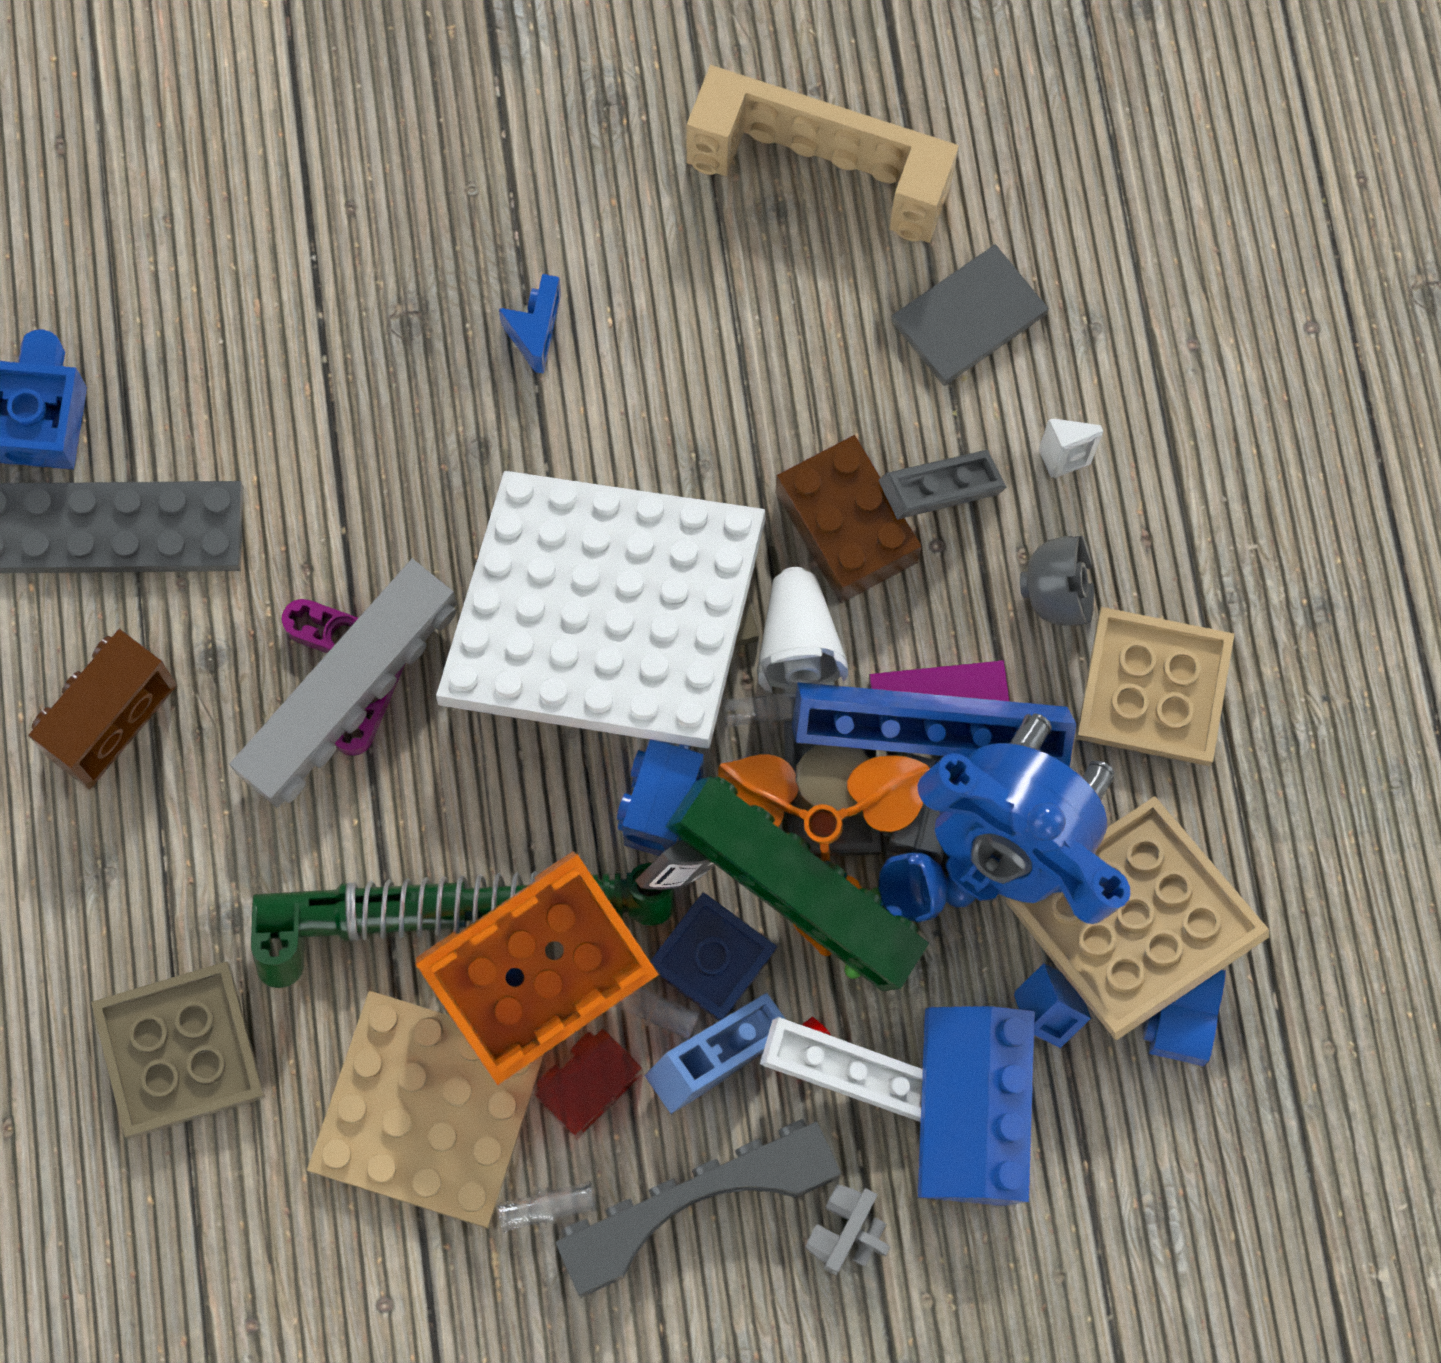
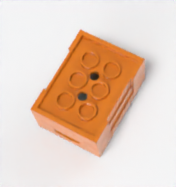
M573 851L535 876L534 879L536 881L458 934L454 931L416 957L415 965L497 1085L659 975L578 854ZM557 941L562 944L563 954L558 959H550L546 956L545 947L549 942ZM512 968H518L524 973V980L518 986H511L506 982V973Z

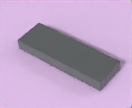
M988 449L888 472L878 480L897 520L996 496L1007 488Z

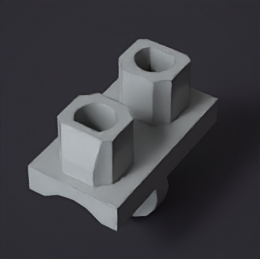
M836 1185L825 1209L848 1220L841 1235L839 1236L816 1224L805 1246V1249L812 1255L826 1263L824 1267L826 1271L837 1275L854 1241L860 1244L853 1261L864 1267L872 1252L882 1256L887 1255L890 1246L879 1240L887 1225L885 1222L874 1217L867 1232L860 1230L878 1194L866 1188L860 1193L852 1188Z

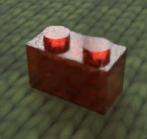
M603 1028L595 1036L589 1031L581 1037L570 1050L574 1057L562 1069L557 1065L551 1067L536 1084L540 1088L535 1094L537 1101L576 1141L643 1075V1068Z

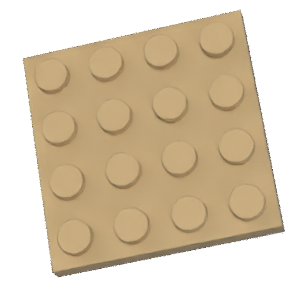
M1155 796L1107 827L1105 836L1095 853L1096 856L1112 868L1120 871L1130 885L1131 894L1129 901L1109 917L1097 924H1087L1079 920L1073 913L1063 892L1052 893L1046 899L1036 903H1026L1005 897L1007 905L1115 1040H1118L1269 938L1267 926Z
M369 990L307 1171L489 1229L546 1053L497 1085L450 1015Z

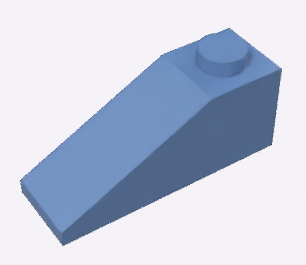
M765 993L665 1053L644 1076L670 1114H673L764 1052L772 1020L778 1017L785 1019V1017L768 993Z

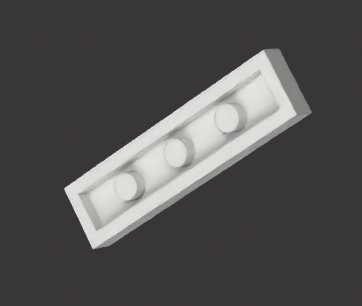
M780 1017L772 1020L760 1065L921 1122L923 1069Z

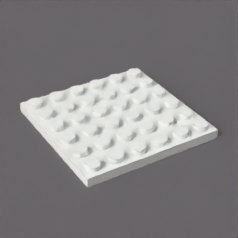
M504 471L436 694L438 705L710 749L766 520L765 509Z

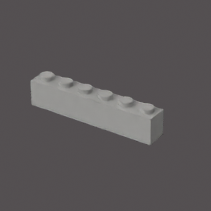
M412 558L230 762L229 765L234 772L277 809L284 801L287 803L293 801L303 790L306 781L303 779L315 766L318 768L324 766L336 751L334 744L345 731L352 733L359 727L367 714L364 711L365 708L375 697L381 699L387 695L396 683V673L405 663L413 664L426 649L427 644L425 640L435 629L443 630L452 621L457 611L455 609L457 601L454 591Z

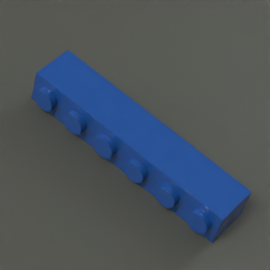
M797 682L792 729L796 743L940 756L956 753L968 758L973 751L989 744L1010 743L1022 724L1024 716L1027 714L1032 716L1035 713L1047 718L1052 726L1051 732L1046 736L1038 751L1044 752L1070 767L1076 722L1068 707Z

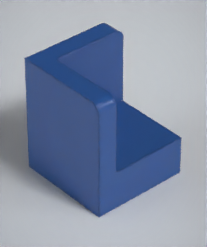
M1045 963L1014 992V997L1020 1010L1035 1011L1034 1035L1059 1048L1091 1019L1085 1001L1062 972Z

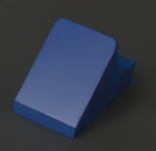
M542 274L539 289H531L528 313L504 308L499 309L503 329L532 369L544 374L561 298L560 277Z

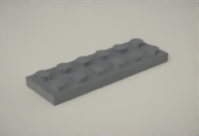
M241 481L0 483V573L241 571L244 486Z

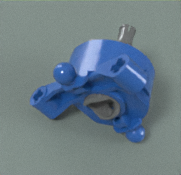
M1035 713L1032 716L1030 714L1024 716L1022 724L1010 743L989 744L973 751L968 758L956 753L945 755L919 779L917 787L921 801L927 807L940 811L936 819L934 831L940 846L949 857L945 864L949 873L946 877L948 881L947 903L956 908L971 905L976 898L980 901L993 900L998 894L1021 902L1036 903L1046 899L1052 893L1063 892L1073 913L1079 920L1087 924H1097L1123 907L1129 901L1131 894L1130 885L1126 877L1095 855L1107 831V816L1101 800L1114 779L1112 767L1102 761L1094 760L1089 763L1083 777H1081L1063 762L1044 752L1038 751L1046 736L1051 732L1052 726L1047 718Z

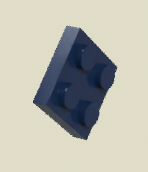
M702 892L650 962L661 979L716 1020L720 1021L728 1016L776 952L778 946L709 895Z

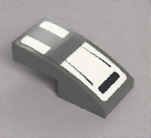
M681 839L663 852L635 881L641 888L665 890L678 888L695 882L704 876L715 864Z

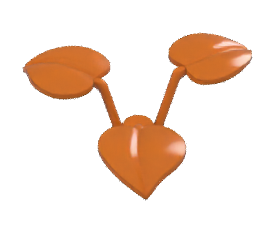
M759 754L722 763L718 767V777L734 785L738 790L737 796L748 805H757L768 811L774 817L775 821L773 824L777 827L781 825L785 812L803 819L807 835L814 842L820 844L822 861L827 860L831 862L829 844L840 837L843 830L842 820L846 817L855 815L863 810L867 824L883 832L900 831L909 826L916 819L923 805L918 794L917 785L919 779L930 768L918 760L904 756H879L866 760L852 771L847 780L848 792L858 803L848 808H842L839 811L825 804L816 805L809 811L790 805L789 803L796 798L799 791L796 783V773L787 761L775 755ZM847 875L846 880L858 889L861 888L859 882L854 877ZM794 925L796 930L821 955H832L831 952Z

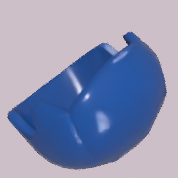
M907 853L893 856L886 860L879 872L878 889L883 906L893 916L899 915L919 923L936 918L943 911L947 902L948 881L939 863L923 853Z

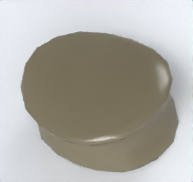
M816 745L803 755L796 766V783L799 788L798 794L794 799L796 807L809 811L816 805L825 804L839 811L842 808H848L857 804L858 802L848 792L847 780L858 765L869 760L866 753L860 748Z

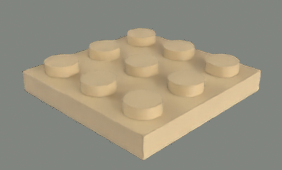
M1101 607L1098 613L1076 739L1211 766L1214 759L1234 633Z

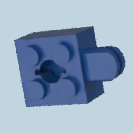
M39 329L25 334L21 342L18 362L0 361V463L74 470L87 386L76 367L63 366L65 350L58 337L51 331Z
M651 739L649 740L646 752L642 750L637 751L630 775L633 777L631 787L634 790L632 795L624 793L616 818L619 820L618 830L623 831L624 846L660 856L681 840V838L665 826L694 782L703 779L704 754L691 751L692 746L679 744L678 747L674 746V743Z

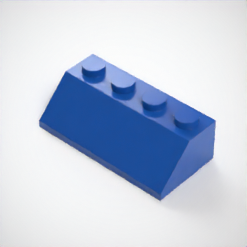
M995 1006L925 1008L918 1198L998 1206L1029 1202L1035 1011Z

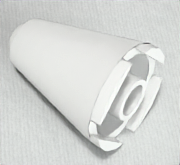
M802 567L787 568L773 580L757 666L758 683L770 693H772V686L782 688L786 697H795L797 682L834 685V681L840 677L843 682L848 678V663L818 579L815 574Z

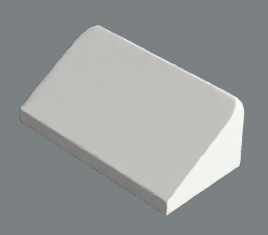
M1060 419L1048 420L1039 446V452L1051 478H1057L1091 464L1104 432L1101 425Z

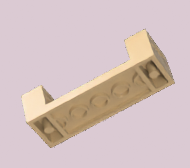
M713 65L709 66L687 122V164L692 165L697 171L704 174L714 175L718 173L727 176L744 133L750 134L752 138L761 143L771 144L775 142L790 147L801 156L821 157L830 160L835 166L844 170L857 169L870 173L874 178L884 183L891 184L897 182L898 186L895 191L889 230L895 231L901 238L908 241L917 242L922 240L930 243L952 183L959 145Z

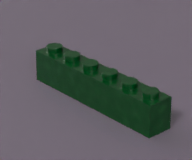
M709 776L695 781L665 827L879 990L901 989L929 942L917 934L919 931L918 927L910 920L899 915L893 916L882 907L883 901L873 892L865 888L858 889L846 880L847 873L841 867L827 860L822 861L810 852V844L794 833L786 834L773 824L775 819L768 811L757 805H748L737 796V788L721 777L713 778Z

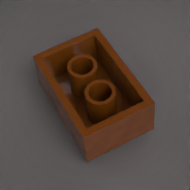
M855 435L779 473L776 477L775 494L840 604L917 564L922 548L906 519L897 520L878 481L881 477Z
M118 629L112 637L107 636L98 643L93 651L92 661L82 672L77 671L70 676L62 688L63 695L52 708L46 707L36 716L32 723L33 730L28 735L48 759L89 790L178 686L162 660L121 629Z

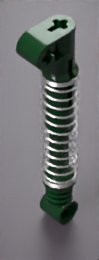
M652 862L638 865L631 872H627V878L621 879V873H615V879H610L609 874H603V880H598V874H591L621 919H623V913H629V918H634L643 925L654 926L664 923L672 915L675 905L674 888L665 890L641 888L635 881ZM536 871L531 875L530 884L535 881L534 877L538 875ZM516 872L513 875L511 886H505L502 875L498 873L494 878L493 887H487L484 876L479 874L475 882V888H469L466 878L461 875L458 882L449 883L448 879L443 876L440 882L436 884H431L430 880L425 877L419 885H413L411 880L407 878L402 886H395L393 881L389 879L384 887H377L371 880L367 883L366 888H359L358 884L354 881L353 883H341L337 889L254 894L252 901L251 950L258 976L264 984L273 988H284L297 982L304 969L305 937L338 935L343 941H354V939L358 941L362 934V939L365 941L367 934L380 933V937L384 939L385 933L398 932L399 937L402 939L405 931H417V936L420 938L422 930H435V934L439 936L440 929H453V932L456 931L458 934L459 928H467V921H470V925L529 885H523L520 874ZM647 892L658 893V895L651 897L645 896L643 894ZM272 939L281 940L282 949L279 951V956H276Z

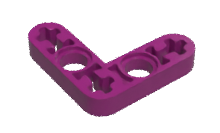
M298 599L285 607L281 619L284 630L290 639L307 647L328 653L335 645L332 641L335 630L345 625L352 626L358 617L308 599ZM305 612H309L312 622L324 627L323 639H318L320 637L318 628L304 625L302 630L299 631L292 619L295 616L302 618ZM325 618H329L330 620L325 625ZM405 664L396 673V683L388 694L374 703H370L364 711L367 712V715H372V718L368 719L365 717L358 728L363 735L362 738H353L349 744L346 743V739L342 734L334 745L340 752L345 755L356 756L369 749Z

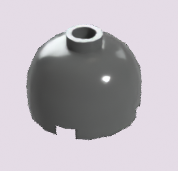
M1063 536L1046 541L1030 557L1028 571L1020 573L1022 597L1024 599L1030 598L1034 611L1042 619L1053 624L1078 626L1087 624L1092 620L1094 611V583H1088L1087 569H1092V562L1085 538L1083 536Z

